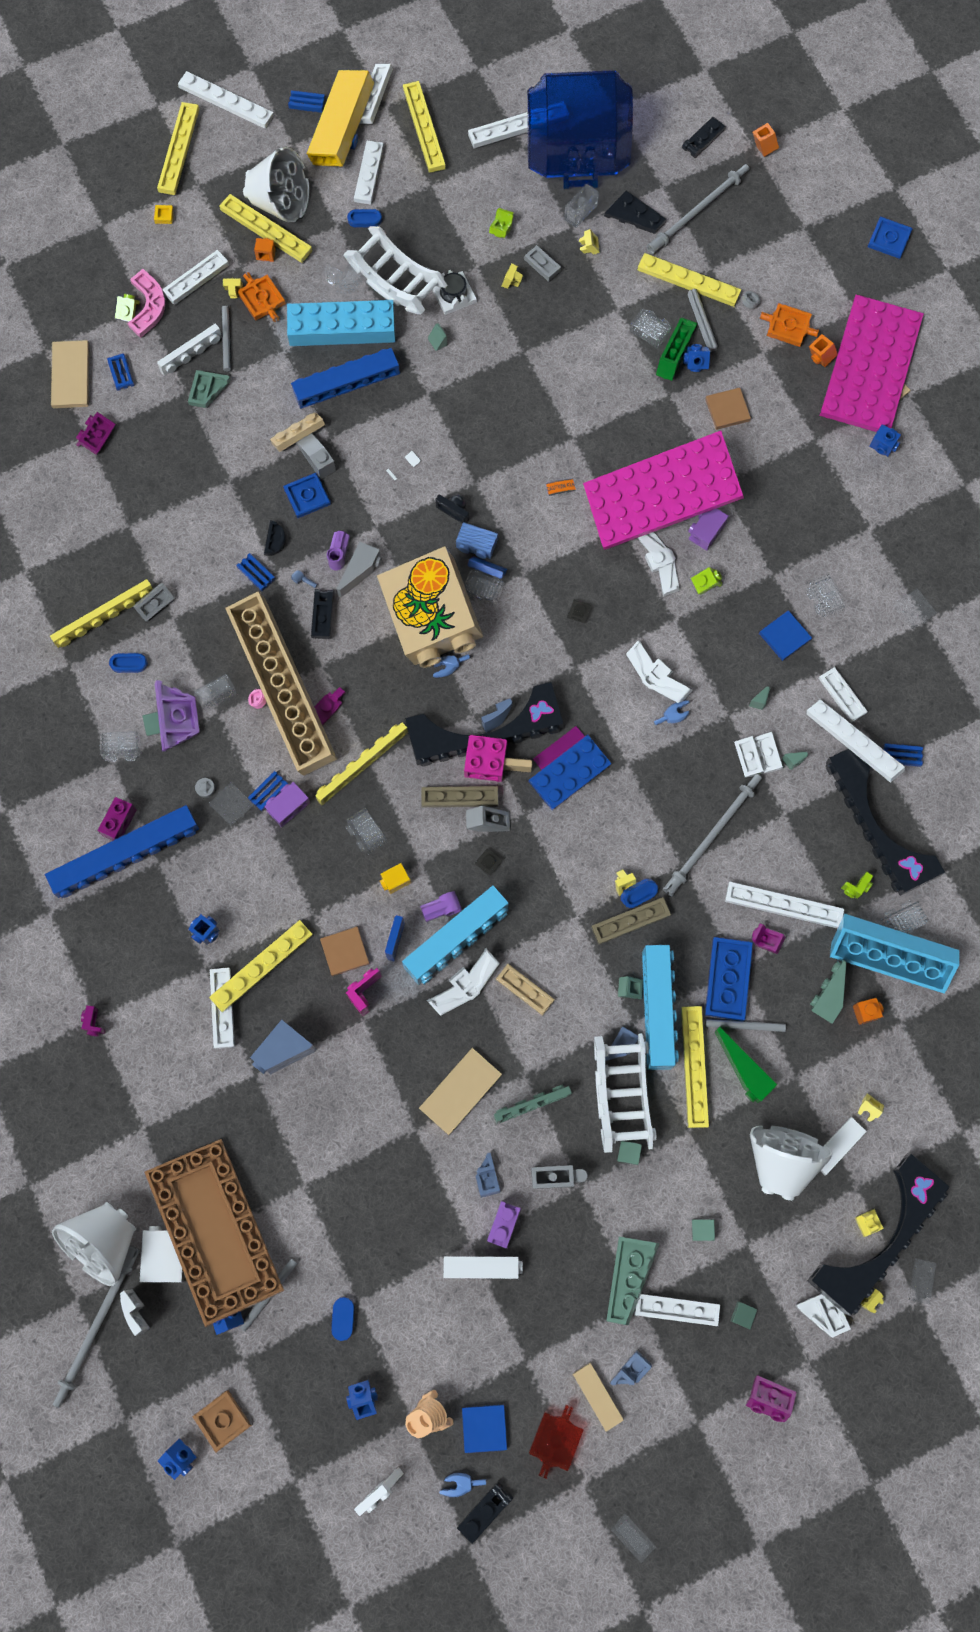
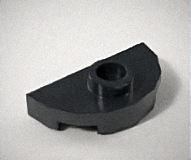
M270 520L264 550L265 556L279 553L286 542L283 528Z

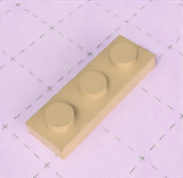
M314 412L307 415L303 420L292 424L286 430L277 433L270 440L273 446L281 452L323 427L325 423Z

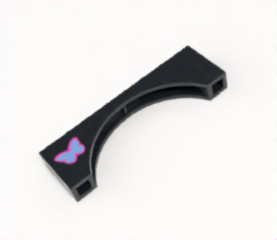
M552 682L533 686L531 696L525 708L509 724L498 730L475 736L505 739L507 743L512 741L513 743H520L524 738L531 737V739H536L544 733L555 734L560 732V729H563V720ZM424 714L405 718L417 765L428 766L433 761L439 760L444 762L450 760V757L466 756L470 735L457 734L440 728Z
M848 748L829 757L826 761V770L829 775H833L837 790L839 792L842 791L845 797L844 802L848 808L852 809L856 824L861 825L865 840L867 842L870 841L873 847L872 852L877 859H880L884 874L886 876L889 875L893 890L901 896L942 876L945 871L936 855H923L909 851L892 841L878 826L871 813L867 799V780L871 766Z
M912 1154L905 1155L893 1170L899 1185L901 1210L896 1230L888 1244L870 1260L853 1267L819 1265L807 1280L808 1283L845 1315H855L862 1307L860 1304L862 1300L872 1295L875 1290L873 1286L876 1282H881L887 1275L885 1271L889 1265L893 1266L898 1261L899 1252L902 1249L905 1250L911 1244L910 1238L914 1233L918 1234L924 1226L922 1222L926 1217L929 1219L935 1213L936 1209L934 1207L938 1202L941 1203L948 1195L946 1191L950 1186Z

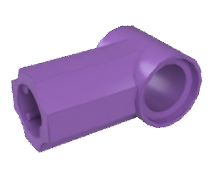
M343 531L334 532L330 549L327 552L329 567L335 571L341 570L345 565L344 558L350 535Z
M455 891L443 894L439 899L420 906L426 922L444 915L451 916L453 912L456 914L462 910Z

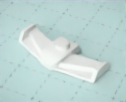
M654 532L638 537L639 541L649 552L645 554V559L652 573L659 571L663 597L680 591L675 566L676 558L673 551L667 548Z
M639 640L626 653L641 677L642 683L649 689H653L677 703L684 701L692 692V689L669 677L673 671L663 661L657 659L653 663Z
M485 948L469 973L464 967L461 968L449 979L453 987L428 999V1003L441 1016L467 1001L473 1000L480 994L481 989L500 963Z

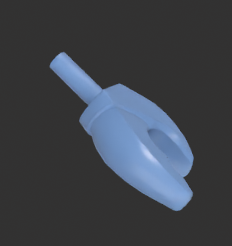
M469 654L458 659L455 655L441 657V661L434 665V667L445 665L446 668L434 673L433 677H446L458 669L460 662L470 659Z
M689 700L680 703L675 702L670 705L664 712V717L655 720L654 724L658 725L664 721L668 723L683 721L689 715V711L679 713L677 710L688 705Z
M453 1473L447 1476L444 1481H455L457 1488L443 1489L439 1493L448 1497H459L470 1492L472 1486L486 1485V1479L471 1480V1476L468 1474Z

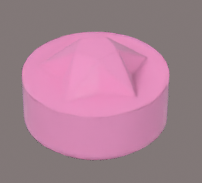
M261 689L252 691L248 698L249 704L256 709H260L266 704V699Z

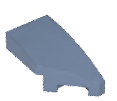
M511 699L495 704V712L481 717L486 733L503 723L512 707Z
M622 1026L611 1046L636 1044L638 1035ZM630 1053L608 1054L605 1060L623 1057Z
M487 1153L482 1165L476 1171V1180L481 1198L500 1193L491 1153Z
M636 1350L613 1377L610 1384L635 1385L651 1369L652 1364Z

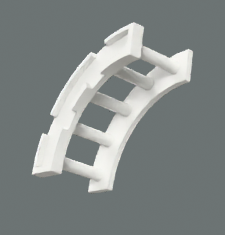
M370 226L368 230L373 236L359 251L347 250L343 256L357 273L361 272L368 279L366 283L385 299L393 300V304L396 306L400 304L405 306L406 311L422 314L425 311L422 300L435 286L443 288L448 286L444 281L443 275L439 271L427 269L411 260L391 242L381 227ZM378 242L386 252L370 267L365 262L363 256ZM392 257L401 266L388 280H384L377 272ZM407 270L416 277L403 291H400L392 285ZM422 280L428 283L417 296L410 294Z
M642 1033L638 1034V1044L608 1046L604 1044L602 1036L594 1037L595 1060H597V1071H595L599 1119H601L602 1123L601 1137L604 1153L612 1152V1144L616 1143V1141L647 1139L648 1149H653V1141L656 1140V1130L651 1126L646 1086L645 1054H648V1042H644ZM638 1052V1065L611 1067L605 1065V1057L608 1054ZM639 1073L640 1088L613 1090L606 1088V1077H609V1075ZM641 1096L642 1111L612 1113V1111L608 1110L607 1100H610V1098ZM643 1119L645 1131L621 1133L611 1131L610 1123H613V1121Z

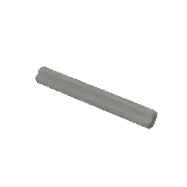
M696 289L689 290L688 298L706 347L709 348L710 352L716 351L718 346Z

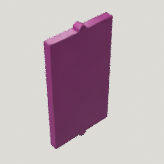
M575 726L533 758V760L542 770L585 736Z

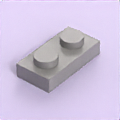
M537 245L524 256V260L548 282L561 271V266Z
M160 583L133 607L144 621H148L171 602L174 597L165 585Z

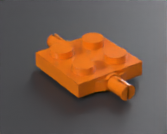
M246 272L243 277L247 284L245 287L237 290L239 297L255 321L265 315H270L273 322L278 321L280 317L275 310L286 305L284 298L268 275L259 279H253L250 273Z
M778 303L776 311L772 315L762 312L760 319L769 322L768 337L800 347L806 334L817 337L819 330L809 327L811 313Z

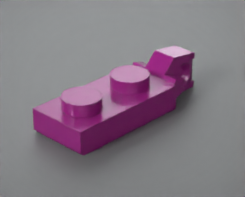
M340 687L333 694L329 692L314 706L322 726L342 705L340 699L345 695V691Z

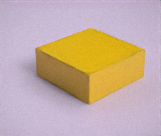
M155 205V224H172V205Z

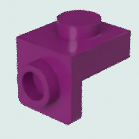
M762 923L759 924L758 928L754 929L752 934V941L757 947L775 954L779 953L786 938L784 934L770 930Z
M86 1005V1009L81 1014V1022H83L81 1029L87 1031V1035L99 1037V1033L105 1034L106 1030L95 1027L98 1008Z

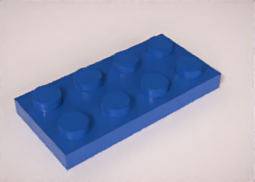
M586 735L529 779L528 782L549 808L554 810L608 768L611 762L589 735Z
M713 937L705 1016L745 1020L753 942Z

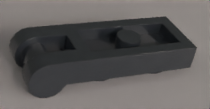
M712 117L690 139L685 140L682 149L688 150L691 156L696 158L725 131L726 126L715 117Z
M315 589L311 638L330 639L334 590L321 591V589Z
M499 1482L489 1490L457 1526V1529L471 1544L477 1540L513 1499L510 1493H506L502 1489L503 1486ZM495 1495L501 1500L498 1505L492 1500Z

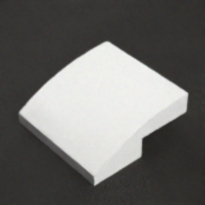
M772 732L734 742L745 778L755 776V774L760 775L783 769Z
M133 1289L124 1290L120 1293L125 1319L135 1336L144 1334L150 1329L138 1312L144 1307V1304Z

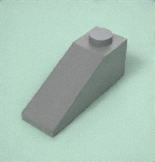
M312 433L296 442V445L320 480L336 471L334 460Z
M362 542L358 543L337 587L338 596H344L371 575L376 567L380 566L382 561L380 549Z

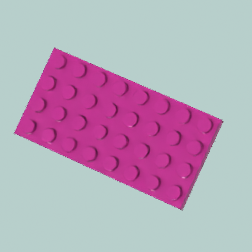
M855 295L819 416L877 432L882 424L892 428L924 313Z
M722 431L715 432L583 483L604 550L744 498Z

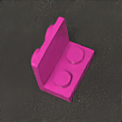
M470 735L464 777L502 782L507 740Z
M378 968L368 970L360 982L355 981L347 988L346 994L349 1000L363 1017L369 1013L367 1008L369 1004L362 992L382 977Z

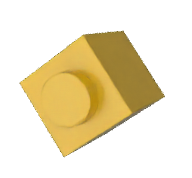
M401 863L381 873L382 880H380V884L384 891L388 890L390 894L411 884L410 878Z

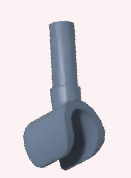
M299 570L291 575V579L296 584L302 580L314 588L317 586L316 583L307 579Z

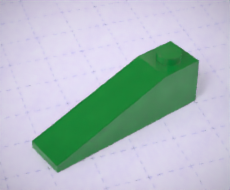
M680 318L660 357L656 372L657 376L673 380L683 359V353L686 352L697 326L696 322Z
M719 1027L715 1034L743 1089L746 1091V1097L751 1102H761L777 1084Z

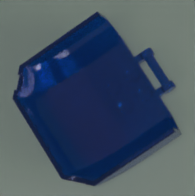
M616 70L545 73L534 87L531 86L527 90L528 169L546 178L563 177V189L589 186L598 188V176L616 175L631 164L633 89L628 82L626 83L620 77ZM592 176V179L569 180V177Z

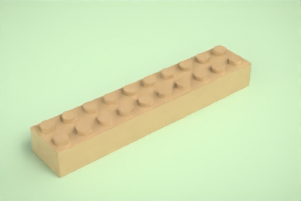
M258 591L226 607L225 609L296 770L305 776L337 760L266 599Z

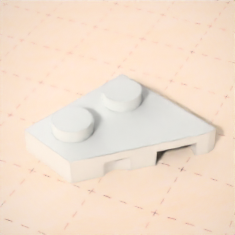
M822 1294L796 1304V1307L832 1338L851 1330L844 1313Z
M399 1467L355 1507L354 1510L359 1516L365 1511L370 1513L378 1505L376 1501L379 1499L384 1501L392 1493L391 1487L404 1474Z

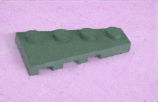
M563 1085L553 1088V1092L545 1095V1092L533 1096V1100L526 1101L525 1099L515 1103V1106L509 1109L507 1107L499 1109L494 1114L496 1125L568 1097L572 1094L569 1086L564 1088Z
M619 1237L607 1314L608 1322L629 1325L659 1243Z

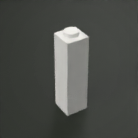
M444 1256V1278L518 1279V1274H522V1261H518V1257Z

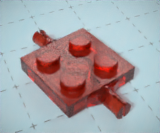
M565 1404L561 1416H554L544 1411L528 1454L539 1458L543 1463L538 1475L540 1477L543 1476L545 1479H547L551 1467L569 1470L584 1431L583 1428L574 1425L569 1420L574 1408L569 1407L567 1404Z

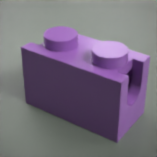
M717 508L700 514L697 524L693 523L688 531L691 534L688 540L707 551L727 523L729 516Z
M294 782L286 784L281 789V793L276 797H271L266 802V806H264L269 815L281 828L310 804L309 798Z
M501 1201L487 1241L507 1248L521 1208Z

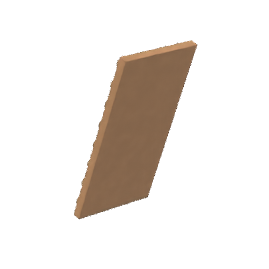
M222 1139L144 1172L205 1327L284 1291Z

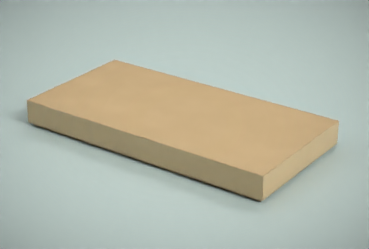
M88 340L52 342V408L88 407Z
M472 1048L419 1109L445 1133L450 1135L502 1074Z

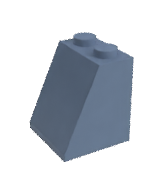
M281 1020L250 1058L254 1061L252 1065L264 1074L267 1071L269 1074H273L314 1053L317 1049Z

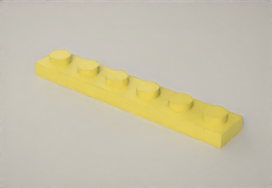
M416 81L403 84V91L428 171L431 173L445 169V162L420 83Z
M181 103L157 187L159 193L176 194L199 112L197 104Z
M231 194L219 206L222 212L262 238L274 240L276 247L301 263L312 252L310 245Z
M644 253L637 270L688 290L696 289L701 295L733 307L741 293L739 288Z
M146 579L50 635L57 648L67 646L74 638L82 637L91 628H97L103 624V621L118 616L120 611L132 608L136 602L150 593L153 588Z
M403 722L399 725H394L385 737L382 736L374 743L375 745L370 750H364L357 761L350 762L344 772L336 774L331 779V783L319 788L315 795L317 801L324 805L408 733L407 727Z
M299 920L214 992L209 999L223 1013L313 934Z
M702 1006L681 1007L688 1128H708Z

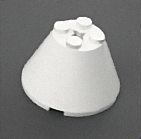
M283 147L275 150L254 168L247 170L245 187L243 189L244 196L254 206L285 222H296L298 218L303 217L309 201V181L304 175L303 168L305 166L302 159L291 148Z
M756 1126L750 1132L762 1191L767 1194L775 1193L782 1195V1198L792 1201L795 1196H799L832 1156V1150L827 1145L822 1147L817 1144L818 1139L796 1130L778 1126H771V1129H763V1126Z
M105 1202L100 1207L56 1225L52 1230V1235L60 1248L72 1261L76 1258L85 1265L82 1268L83 1271L105 1285L114 1286L119 1280L136 1228L126 1220L128 1215L122 1209L116 1211L111 1204Z

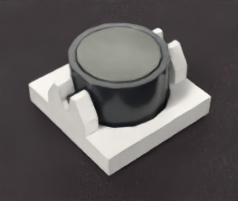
M449 270L446 275L442 273L444 281L448 286L446 288L435 286L432 289L445 315L477 303V299L463 271L454 273Z

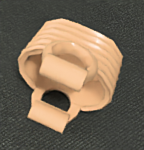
M436 1390L423 1395L417 1407L406 1416L405 1425L408 1432L418 1439L453 1425V1419L447 1418L444 1407L439 1401L435 1400L438 1397Z

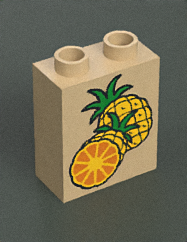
M446 546L377 575L404 654L414 665L419 664L422 668L434 666L441 661L440 655L453 649L455 653L467 652L476 646L475 640L483 637L455 559Z

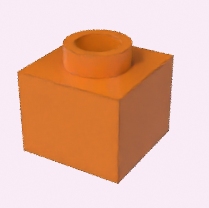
M256 238L254 248L256 260L274 262L276 251L274 240Z

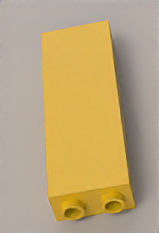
M338 71L307 151V155L313 165H344L375 84L369 71Z

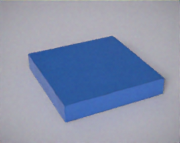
M880 216L868 247L900 259L913 228Z
M317 473L283 486L297 518L331 505Z
M789 611L759 632L760 636L782 661L812 639Z
M395 916L385 949L386 957L391 961L395 960L405 925L402 916Z
M504 1405L462 1407L465 1453L507 1450Z

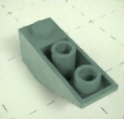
M843 959L841 962L836 961L831 969L833 972L830 979L826 978L820 987L823 989L819 996L815 995L810 1003L812 1005V1012L832 1024L843 1008L846 961Z

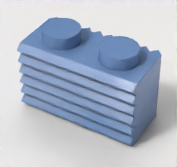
M463 522L456 539V548L463 553H474L481 559H491L498 541V533Z

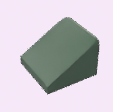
M438 323L435 324L428 336V340L435 351L447 346V335Z
M768 686L765 687L751 700L749 706L762 710L766 705L770 688Z
M158 712L142 715L146 735L150 736L160 733Z
M788 753L783 756L782 760L792 770L805 761L808 753Z
M628 976L620 977L618 997L642 999L643 980Z
M621 1141L617 1161L638 1165L642 1144Z
M692 1220V1241H715L714 1220Z
M737 1301L731 1322L751 1329L757 1309Z

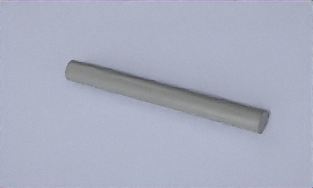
M222 306L223 370L230 371L229 307Z
M706 1019V1027L786 1031V1024Z
M292 1258L278 1275L281 1284L298 1264ZM272 1297L257 1303L244 1319V1324L240 1325L239 1328L246 1332Z

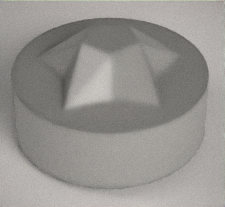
M752 291L745 292L741 299L742 303L750 309H755L760 303L759 296Z
M202 778L197 781L195 790L200 797L209 798L215 792V785L210 779Z

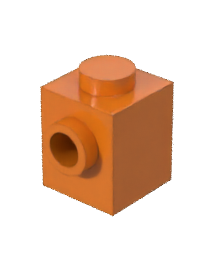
M768 123L753 131L756 146L764 157L779 148L776 134Z
M823 334L809 346L812 354L811 359L816 364L820 363L824 367L838 355L834 343Z
M877 998L853 1005L859 1025L876 1021L883 1017V1006L878 1002Z

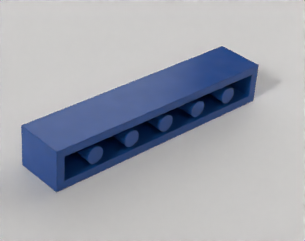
M392 348L382 349L372 355H365L360 359L348 361L343 365L331 367L326 371L316 372L309 377L299 378L291 383L292 390L299 408L302 409L399 375V364Z

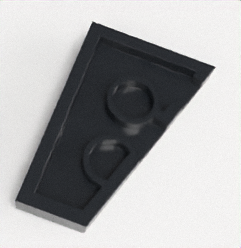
M627 190L604 214V217L617 219L624 224L626 222L635 225L636 228L656 234L666 223V218Z

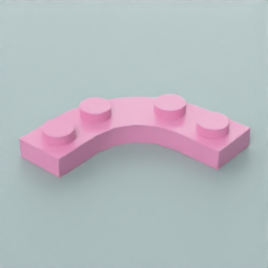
M144 269L130 279L131 283L146 298L143 310L128 322L129 328L140 338L160 321L165 310V298L160 285Z

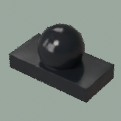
M440 494L435 498L436 508L461 524L463 522L468 523L469 512L464 510L466 500L462 495L455 494L449 500Z

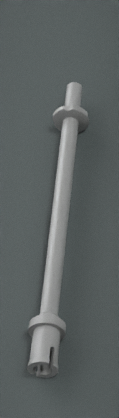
M743 165L736 172L731 170L728 173L729 178L669 230L665 233L660 232L657 234L656 238L646 246L649 253L654 254L662 246H666L669 243V238L729 186L740 184V177L749 170L748 165Z
M755 774L747 786L741 785L739 787L742 791L681 870L673 872V877L663 887L665 893L669 892V895L673 896L680 885L687 881L686 874L747 797H754L755 793L752 790L762 779L759 774Z
M129 1246L118 1282L110 1287L65 1380L58 1381L61 1388L53 1402V1406L60 1408L68 1391L75 1390L76 1387L72 1383L125 1275L132 1272V1266L141 1251L140 1249Z

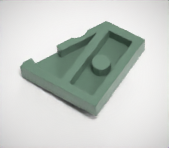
M196 370L188 404L207 408L230 383V376Z

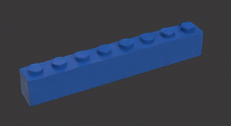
M185 805L46 873L45 876L53 894L58 898H66L72 895V891L78 888L80 890L90 886L91 882L103 880L108 877L107 874L113 871H122L125 869V865L131 862L138 863L143 860L144 856L148 854L154 855L160 852V848L166 845H175L178 843V839L182 837L188 838L193 836L199 828L190 809Z

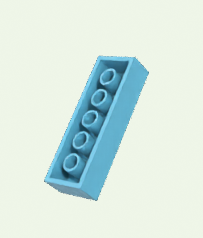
M393 300L287 304V336L289 345L395 342Z
M491 886L402 961L404 969L418 985L421 983L425 985L433 978L432 974L438 970L440 972L448 965L447 961L452 957L453 959L459 957L466 945L472 946L478 940L477 936L479 934H486L492 929V924L496 920L499 922L508 915L506 913L508 911V902L494 886Z
M847 914L843 915L831 943L830 957L843 959L847 963L944 994L959 967V950Z
M646 945L642 951L646 1041L648 1042V1054H646L647 1070H671L678 1063V1050L674 1048L678 1037L677 1030H674L673 1027L677 1016L676 1010H673L672 1006L676 1000L675 990H672L675 974L674 970H671L674 954L673 951H670V945Z

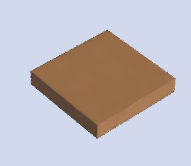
M740 388L706 396L705 400L716 430L750 422L751 417Z
M358 927L320 939L332 977L369 965Z
M229 1390L192 1416L215 1453L252 1426Z

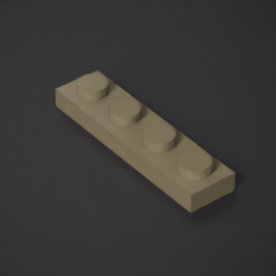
M498 786L421 787L422 808L498 807Z
M662 897L592 925L591 928L598 945L668 918L671 914Z

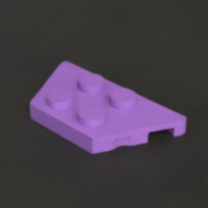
M156 680L155 692L162 751H167L198 735L199 725L196 700L194 696L182 693L175 687L169 688L163 685L162 681Z

